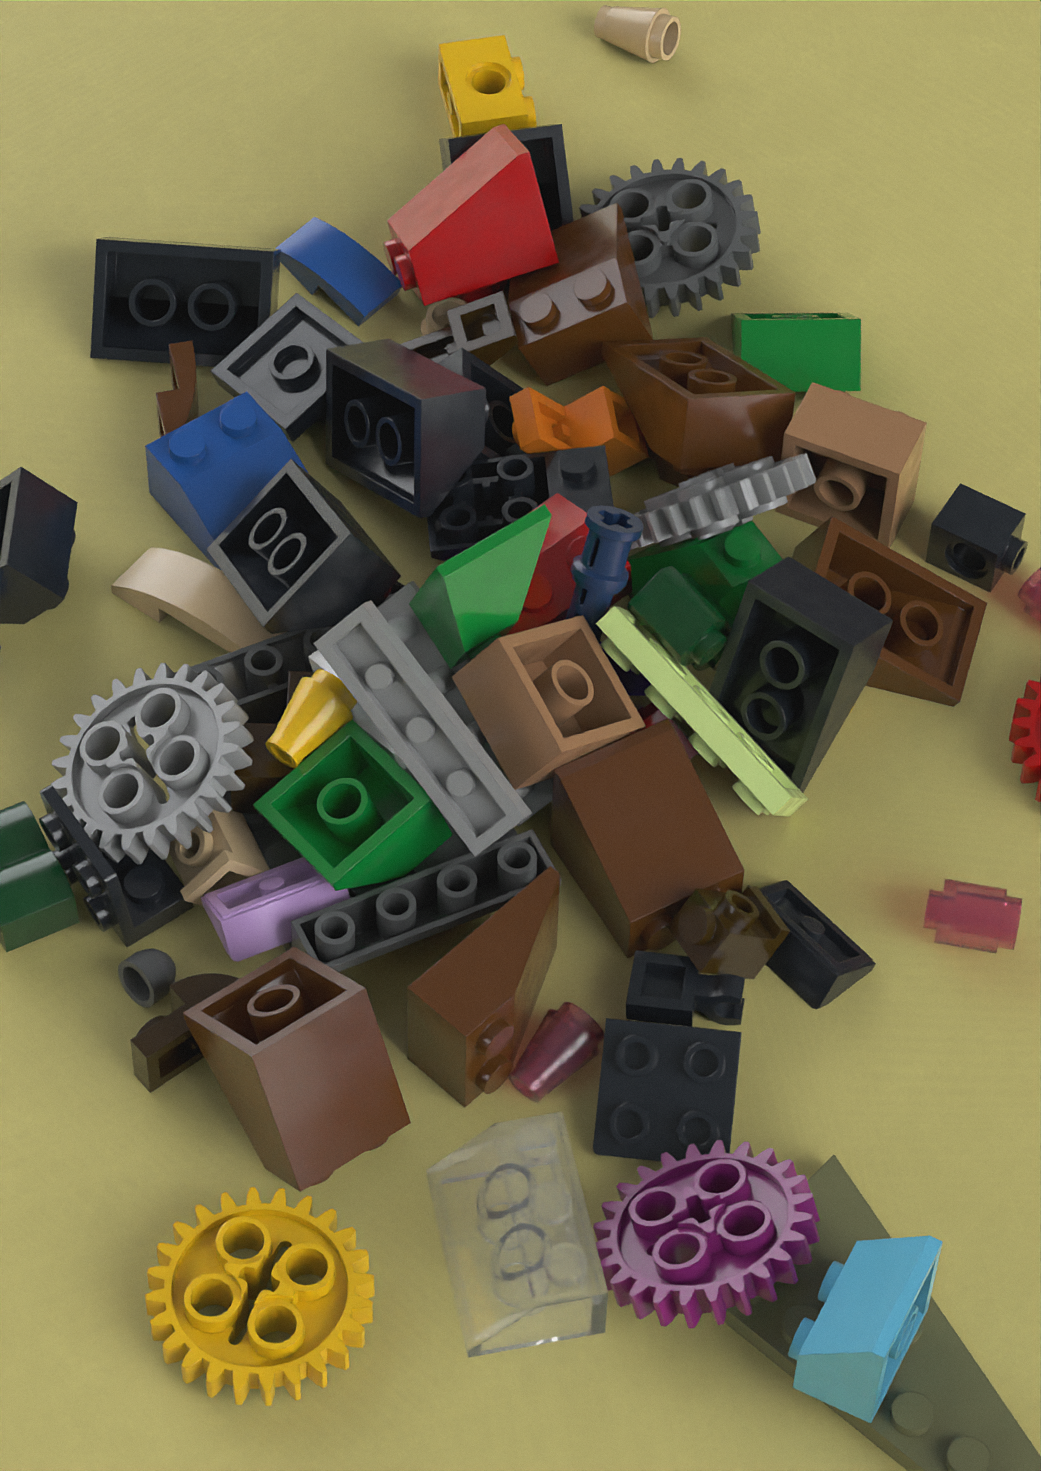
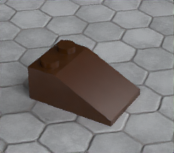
M618 203L551 231L559 263L510 278L508 304L518 339L517 345L546 386L604 363L605 360L601 355L602 342L654 340L623 212Z
M707 337L602 342L601 355L650 449L673 464L675 471L686 475L699 476L709 472V468L723 467L734 463V466H743L772 456L774 462L781 460L784 433L793 418L796 393Z
M833 516L795 547L792 556L794 560L893 620L875 669L865 686L952 707L960 702L987 602Z
M551 866L407 987L408 1059L463 1107L468 1106L482 1092L485 1094L493 1093L509 1077L557 947L560 873Z

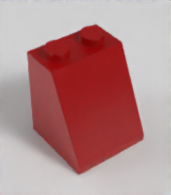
M505 124L493 127L387 220L392 239L383 242L390 269L394 275L398 274L404 291L413 289L424 306L559 263L530 152Z

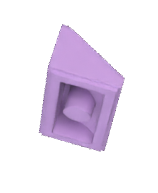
M303 857L209 892L201 897L203 907L227 954L233 961H241L291 942L292 920L350 899L348 889L335 891Z

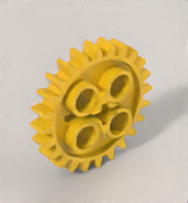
M250 1187L246 1205L237 1206L228 1193L225 1192L221 1194V1212L214 1215L206 1207L198 1204L195 1206L197 1224L195 1228L176 1221L173 1224L174 1241L177 1245L158 1243L156 1247L158 1263L161 1266L148 1268L149 1289L153 1291L145 1294L147 1315L154 1317L150 1320L153 1341H165L162 1344L166 1364L183 1360L181 1364L182 1378L186 1384L196 1380L202 1374H206L207 1396L213 1398L221 1391L225 1384L233 1386L236 1405L243 1404L250 1389H259L265 1406H272L275 1387L285 1386L288 1393L296 1401L301 1399L302 1379L308 1377L321 1388L326 1387V1364L329 1363L336 1368L347 1370L349 1367V1350L346 1346L363 1348L365 1344V1328L361 1324L373 1322V1301L369 1300V1298L375 1296L374 1275L366 1273L369 1270L368 1251L366 1249L354 1250L356 1248V1230L353 1227L335 1232L337 1229V1211L333 1208L323 1212L317 1218L313 1217L312 1196L306 1195L295 1208L287 1206L284 1188H279L269 1204L261 1203L257 1189ZM289 1247L273 1267V1260L280 1248ZM245 1248L259 1252L257 1255L247 1259L231 1256V1253ZM305 1274L317 1275L322 1278L321 1281L312 1285H301L293 1281L300 1275ZM270 1277L272 1281V1291L266 1290L267 1283ZM249 1299L255 1300L251 1313L249 1311ZM210 1305H220L228 1309L221 1315L212 1317L198 1313L201 1309ZM247 1324L248 1330L242 1341L236 1345L231 1344ZM274 1331L287 1332L291 1335L290 1339L281 1343H270L261 1339L264 1335Z

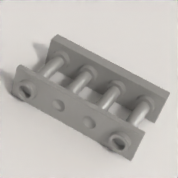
M411 581L378 608H376L371 600L361 604L313 644L474 856H477L516 825L520 826L552 801L553 778L516 790L512 787L452 679V676L471 660L469 658L454 668H449L409 605L410 601L419 591L416 583Z

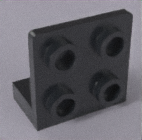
M52 784L39 791L47 812L46 815L39 818V822L55 848L52 852L58 860L70 886L79 881L88 896L83 898L84 903L101 931L105 932L112 927L125 946L129 947L194 908L193 903L185 901L180 892L185 886L166 860H162L150 847L142 864H136L127 854L124 855L119 863L113 862L104 852L99 851Z
M606 1018L593 1141L594 1153L603 1156L661 1162V1154L667 1152L676 1161L686 1159L688 1145L695 1144L700 1155L710 1153L717 1140H722L726 1153H730L742 1032Z

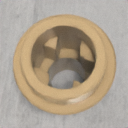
M604 5L597 13L594 33L597 38L604 39L648 62L655 63L659 59L667 61L672 58L679 44L681 24L679 18L670 15L666 8L611 7Z

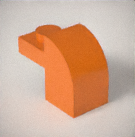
M605 386L597 388L566 406H562L531 387H527L509 397L514 417L512 424L513 437L520 449L526 454L605 445L609 477L649 457L644 435L624 397Z

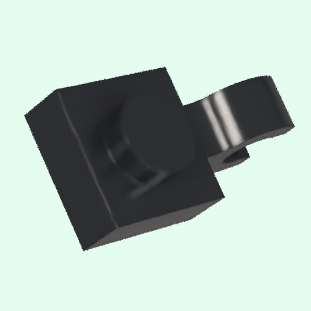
M635 950L626 999V1019L692 1027L694 1013L699 1011L716 1023L741 1025L745 998H742L745 978L733 974H701L688 956Z

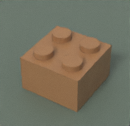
M812 382L784 433L781 460L807 453L816 482L808 485L806 488L795 491L793 494L787 495L788 503L777 507L775 512L820 527L833 516L890 548L915 500L927 422L910 417L903 412L893 411L853 397L846 392L833 390Z
M583 615L497 638L452 676L469 711L474 716L500 767L515 790L553 778L554 769L637 733L646 727Z

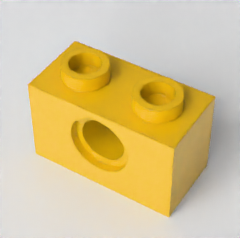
M505 35L438 44V85L453 137L487 133L493 127L505 124L509 130L537 125L532 96L523 97L521 91L524 90L525 85L521 59L519 56L511 57Z

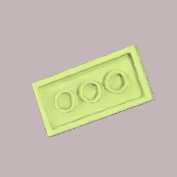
M614 606L596 623L608 636L600 644L606 653L624 671L628 672L631 669L635 674L639 675L642 673L651 683L644 691L647 697L669 719L675 717L680 722L684 719L695 732L688 738L689 742L713 767L719 764L722 768L727 766L739 778L732 788L756 814L759 815L763 812L767 816L771 813L775 816L790 817L808 800L802 791L688 668L682 666L640 624L630 611Z

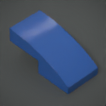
M316 217L312 218L275 248L281 249L280 262L312 295L322 288L358 327L397 296L402 288L399 278L373 254L342 231Z

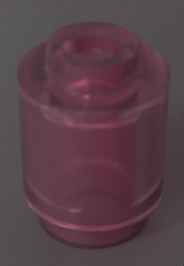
M945 878L942 891L929 889L923 928L935 930L934 943L995 954L998 947L1014 950L1021 915L1022 898L1007 896V889Z

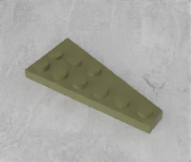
M835 1155L807 1180L820 1217V1221L816 1222L820 1240L817 1243L808 1245L813 1259L811 1264H793L798 1278L796 1284H786L779 1281L773 1284L777 1295L776 1301L771 1302L757 1295L750 1299L752 1305L751 1315H744L734 1306L727 1309L724 1323L793 1379L797 1360L788 1357L792 1340L802 1320L807 1317L816 1321L825 1303L818 1300V1293L833 1261L845 1265L857 1241L891 1238ZM932 1296L928 1310L872 1423H868L823 1402L907 1471H1041L1040 1454Z

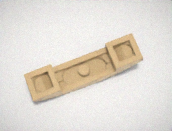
M151 547L111 585L114 595L160 623L169 614L229 653L283 634H271L262 627L222 570L180 552Z

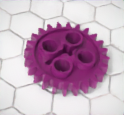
M717 1140L710 1153L700 1155L695 1144H690L686 1151V1159L676 1161L667 1152L661 1154L663 1168L656 1172L648 1167L639 1166L637 1171L641 1182L638 1185L619 1182L616 1187L621 1201L603 1202L601 1207L606 1220L596 1222L593 1226L598 1241L592 1244V1249L606 1290H613L617 1304L620 1307L632 1303L636 1318L640 1320L656 1310L660 1325L664 1327L670 1324L678 1313L684 1314L688 1328H695L703 1313H712L713 1319L718 1325L724 1324L727 1309L734 1306L744 1315H751L752 1305L750 1299L758 1295L765 1300L774 1302L777 1300L773 1286L776 1281L786 1284L797 1283L798 1278L793 1264H811L813 1259L808 1245L817 1243L820 1240L816 1227V1222L820 1221V1217L805 1174L797 1175L791 1159L778 1163L772 1148H767L754 1157L750 1142L746 1141L738 1146L733 1154L726 1153L722 1140Z

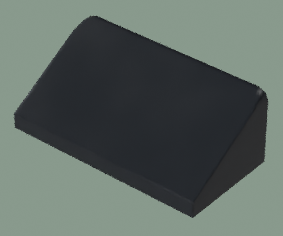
M788 880L758 888L790 930L766 965L812 1008L819 1009L828 1005L873 970L876 965L873 959Z

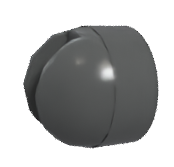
M154 948L144 949L122 961L118 966V975L123 988L137 1004L143 1007H151L169 994V986L175 983L176 966L167 953Z

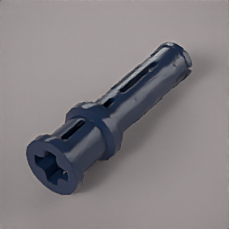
M603 505L592 506L587 511L585 524L589 530L582 554L573 558L570 572L576 584L565 618L566 620L583 615L599 643L603 631L596 623L608 612L613 595L619 593L626 586L629 572L625 565L633 541L641 538L643 531L642 521L632 513L620 508Z

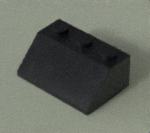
M119 237L96 239L90 358L170 364L169 344L192 341L196 366L216 367L277 311L281 249Z
M389 338L326 349L325 464L418 518L430 517L484 449L485 424L489 417L486 388Z
M292 459L284 465L207 548L209 554L262 627L271 634L335 626L365 602L371 600L378 607L385 601L390 594L392 586L401 577L399 572L342 502Z

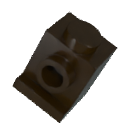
M750 885L746 887L742 894L735 891H727L725 893L696 888L667 927L700 973L714 975L733 974L746 979H755L790 932L758 887Z

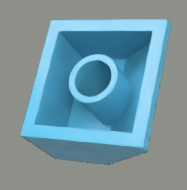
M932 1236L862 1240L856 1242L845 1265L833 1261L818 1293V1300L825 1304L816 1321L807 1317L802 1320L788 1352V1357L797 1360L793 1388L868 1423H872L928 1310L943 1241Z

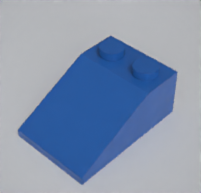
M248 392L233 398L145 446L149 493L212 565L218 569L220 567L209 554L207 548L290 459L308 473L282 429Z

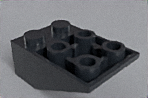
M605 445L474 460L434 513L427 517L431 558L446 562L525 516L556 493H559L585 512L592 506L614 507Z

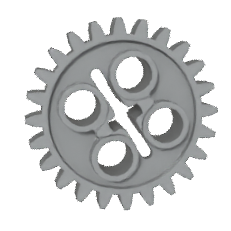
M807 453L788 457L774 462L772 456L743 466H734V463L700 474L699 477L690 478L679 483L680 488L644 501L646 508L633 514L642 521L643 531L641 538L632 542L630 550L659 542L660 547H664L690 537L692 539L698 538V541L731 530L734 526L743 525L753 520L754 515L788 503L787 495L793 494L795 491L806 488L808 485L816 482Z
M161 663L154 679H151L142 668H138L135 671L133 685L128 688L117 678L112 681L113 696L106 701L101 696L94 694L91 697V701L96 711L91 716L84 714L74 715V721L81 728L78 735L61 736L59 740L70 753L67 756L52 761V766L63 777L51 784L99 851L104 852L113 862L119 863L124 855L127 854L136 864H142L149 847L162 860L167 859L170 842L175 839L186 849L190 848L192 842L190 831L198 826L208 833L214 830L212 822L208 817L213 810L225 813L231 811V806L223 798L226 791L243 790L245 784L236 776L234 771L252 765V759L242 749L254 741L251 733L243 726L249 719L248 715L237 704L238 700L223 683L219 684L206 670L198 675L188 664H183L175 674L166 663ZM135 725H137L138 735L149 745L146 751L137 741L133 730ZM156 774L166 785L170 796L168 802L166 801L164 790L153 780Z

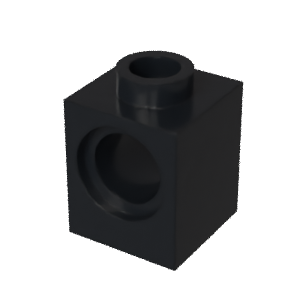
M960 483L931 524L925 562L991 592L1004 572L1013 575L1024 558L1028 542L1022 540L1021 536L1026 513Z

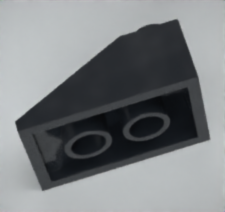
M788 556L748 581L709 692L804 793L871 677L893 620Z

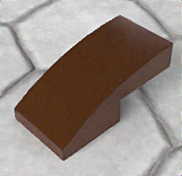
M192 341L169 344L173 390L156 393L160 437L199 417L196 360Z

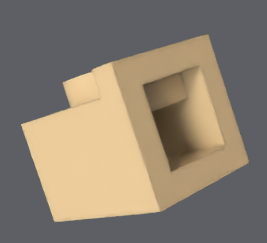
M213 810L208 815L214 829L211 833L205 832L196 826L190 831L192 842L191 847L188 849L176 839L170 842L169 853L185 885L180 890L185 901L203 906L201 897L204 894L270 870L242 813L233 810L229 813Z

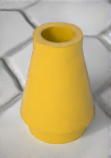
M317 669L311 677H302L274 733L265 743L267 749L283 764L296 768L308 754L353 719L351 710L357 704V700L344 683L328 671Z

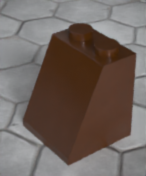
M668 719L554 769L550 844L627 959L635 955V950L646 951L649 949L657 951L667 947L676 940L667 927L696 888L725 893L727 891H735L742 894L745 870L675 728Z
M296 947L282 953L183 1012L188 1028L263 1166L299 1192L309 1186L326 1181L336 1169L360 1154L380 1147L388 1140L389 1136L411 1123L366 988Z

